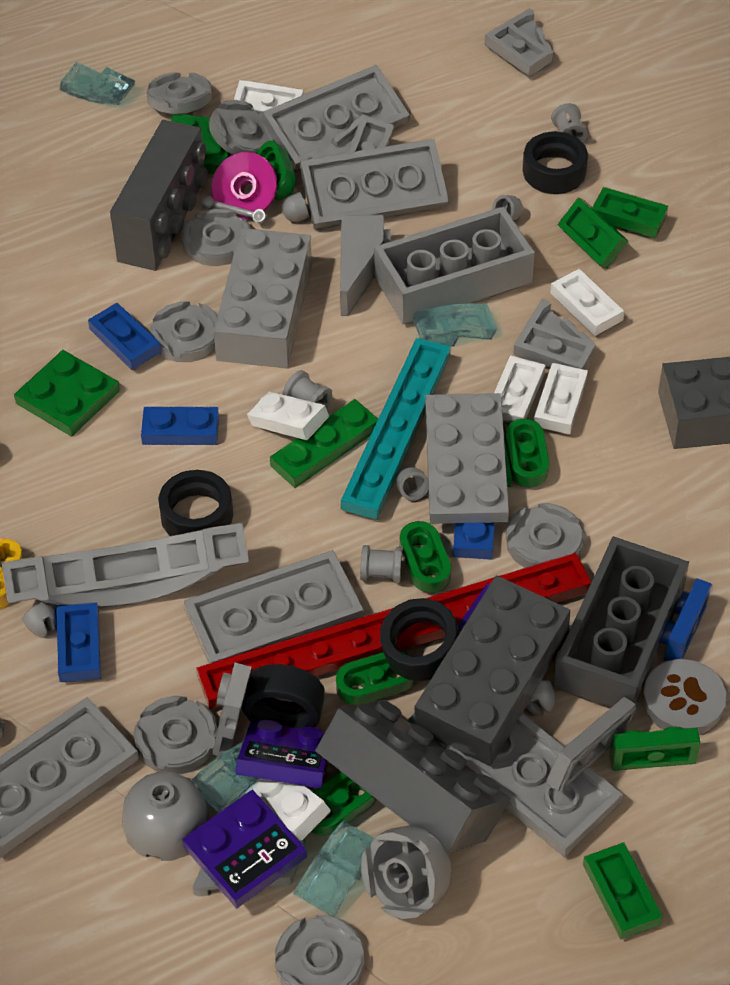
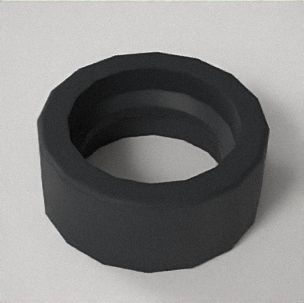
M544 132L534 136L526 144L523 153L522 172L525 180L531 187L544 193H567L578 188L585 180L588 152L586 146L577 137L564 132ZM555 156L569 160L573 165L554 169L547 168L537 161L545 157Z
M199 469L183 471L171 477L162 486L158 497L162 527L169 536L231 525L234 516L230 487L222 477L211 471ZM189 496H207L219 503V507L212 514L204 518H184L173 512V507L179 501Z
M427 598L410 599L395 606L385 616L380 628V644L385 658L394 672L402 678L409 680L426 681L432 679L460 632L451 610L439 601ZM432 623L439 625L443 629L445 635L443 643L434 652L425 656L412 657L404 655L397 647L399 635L415 624Z
M283 664L263 665L254 669L250 674L242 703V712L249 721L273 720L282 726L299 729L302 727H316L321 718L325 688L317 677L298 667ZM276 698H283V699H287V700H290V701H293V702L282 701V700H279V699H276Z

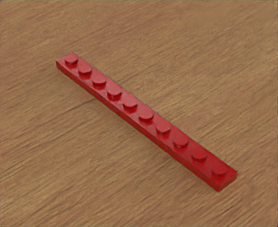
M577 553L499 576L555 603L586 594L591 585V580ZM494 578L434 595L427 599L439 601L450 609L458 625L486 584H491ZM393 608L196 667L197 677L209 709L221 706L217 705V695L224 672L232 674L234 663L250 666L251 672L263 665H290L306 670L317 677L339 670L349 662L382 653L380 628L385 616ZM432 623L415 624L399 635L397 647L399 650H404L445 637L444 631L439 625Z

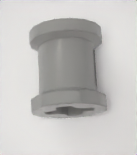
M566 103L558 106L553 111L551 119L554 126L559 129V132L569 134V131L572 130L573 136L577 137L582 143L588 138V131L586 126L581 124V111L577 105ZM566 113L569 114L570 121L567 120Z
M303 370L297 371L289 378L284 387L283 395L323 404L326 409L328 408L333 397L330 388L326 386L320 387L311 381L309 374Z
M363 545L360 580L367 581L369 577L393 579L394 583H400L403 547H396L395 551L372 550L369 545Z

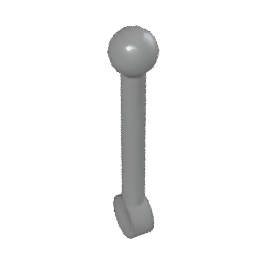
M205 196L201 200L202 207L205 209L231 210L239 215L253 218L258 224H263L267 220V213L262 209L255 211L214 201L211 196Z

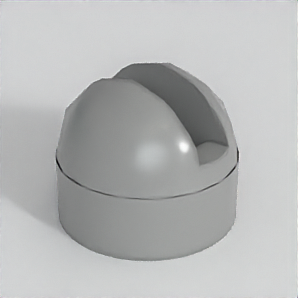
M301 192L285 199L282 205V212L288 220L299 222L310 218Z
M513 195L497 197L492 206V210L504 206L513 221L519 219L523 213L521 200Z
M409 467L400 471L397 477V488L404 498L418 500L428 492V478L422 470ZM410 476L413 477L417 487L411 490L407 478Z
M41 602L23 615L22 621L34 635L45 636L47 635L46 627L50 631L56 629L57 614L50 603Z
M541 681L526 706L527 711L531 714L542 715V707L547 712L553 709L555 693L550 681Z

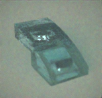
M76 61L61 80L60 91L93 103L120 105L133 88L135 81L108 67L102 73H99Z
M465 303L444 305L416 312L413 316L419 338L451 347L455 346L459 337L492 340L497 331L488 304Z
M243 742L220 755L191 780L202 792L205 801L218 812H221L238 800L259 779L235 774L237 758Z
M342 821L318 852L293 894L330 916L335 917L356 879L360 881L362 878V855L365 848L371 846L374 838Z

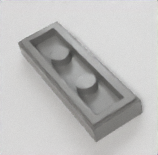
M624 696L559 751L546 783L557 791L562 790L611 747L613 734H621L627 730L635 713L636 704Z

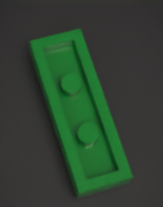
M353 399L331 414L308 440L296 438L271 455L270 467L296 488L371 436L378 418L360 402Z

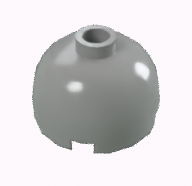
M159 771L146 775L131 787L124 799L122 825L128 844L139 855L146 858L148 854L160 857L161 861H172L187 856L189 853L184 848L182 839L209 820L208 807L200 788L190 778L175 772Z
M408 825L388 829L374 838L371 846L365 848L363 852L361 874L365 889L370 897L377 895L379 900L386 905L381 908L383 911L400 919L417 918L444 898L451 882L452 864L449 853L447 854L435 836L425 829Z

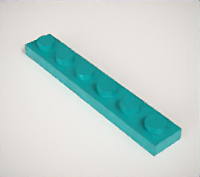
M416 337L341 498V510L378 520L426 412L425 395L434 394L451 356V346Z

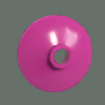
M236 153L225 159L217 168L212 179V197L214 201L251 211L262 209L265 211L273 202L277 191V177L274 168L264 157L256 153ZM248 184H252L253 188L249 194H245V187ZM237 214V217L241 218L242 220L243 217L246 220L252 219L251 217Z

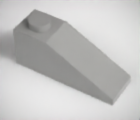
M342 215L341 316H348L375 278L374 247L391 242V229H384V215Z

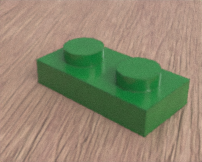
M606 187L602 188L593 205V208L611 225L653 238L657 237L667 217L669 207L668 205Z
M579 197L557 224L589 256L605 268L609 267L628 243V240L589 203Z
M672 726L659 731L641 732L639 730H628L621 734H613L609 755L612 771L696 764L701 743L698 728Z
M624 842L584 856L583 866L620 940L661 925L663 916Z

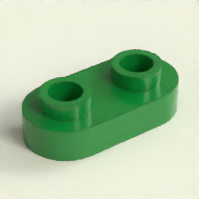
M268 141L258 149L256 154L264 157L274 168L277 177V191L274 199L281 200L290 195L294 190L296 177L287 150L275 141Z
M517 419L511 422L506 429L505 442L512 479L525 487L538 486L545 482L549 471V458L543 429L540 424L531 419Z
M414 521L405 525L400 532L399 547H403V559L413 584L419 590L428 593L439 592L445 589L451 580V563L437 529L424 521Z
M399 650L402 654L411 656L407 652ZM384 652L343 665L336 674V692L345 703L358 705L405 692L413 686L415 681L402 678L401 676L391 678V674L397 673L390 668ZM355 685H359V686H361V687H363V688H361V689H352L351 687H352V686H355Z
M339 772L322 784L321 788L312 791L331 810L329 815L331 817L323 819L311 832L322 836L333 834L373 806L377 799L343 772ZM355 789L364 791L359 796L353 795L350 792Z

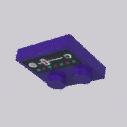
M273 720L250 721L237 758L235 774L321 788L328 761L315 750L325 733L315 727H302L299 729L282 726Z
M253 789L182 839L186 851L236 909L307 858L306 848Z

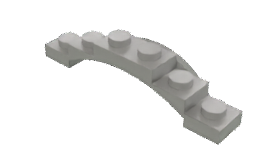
M237 523L101 549L2 562V570L8 603L37 599L62 606L97 602L98 607H109L149 601L179 592L205 580L223 567L249 563L243 523Z

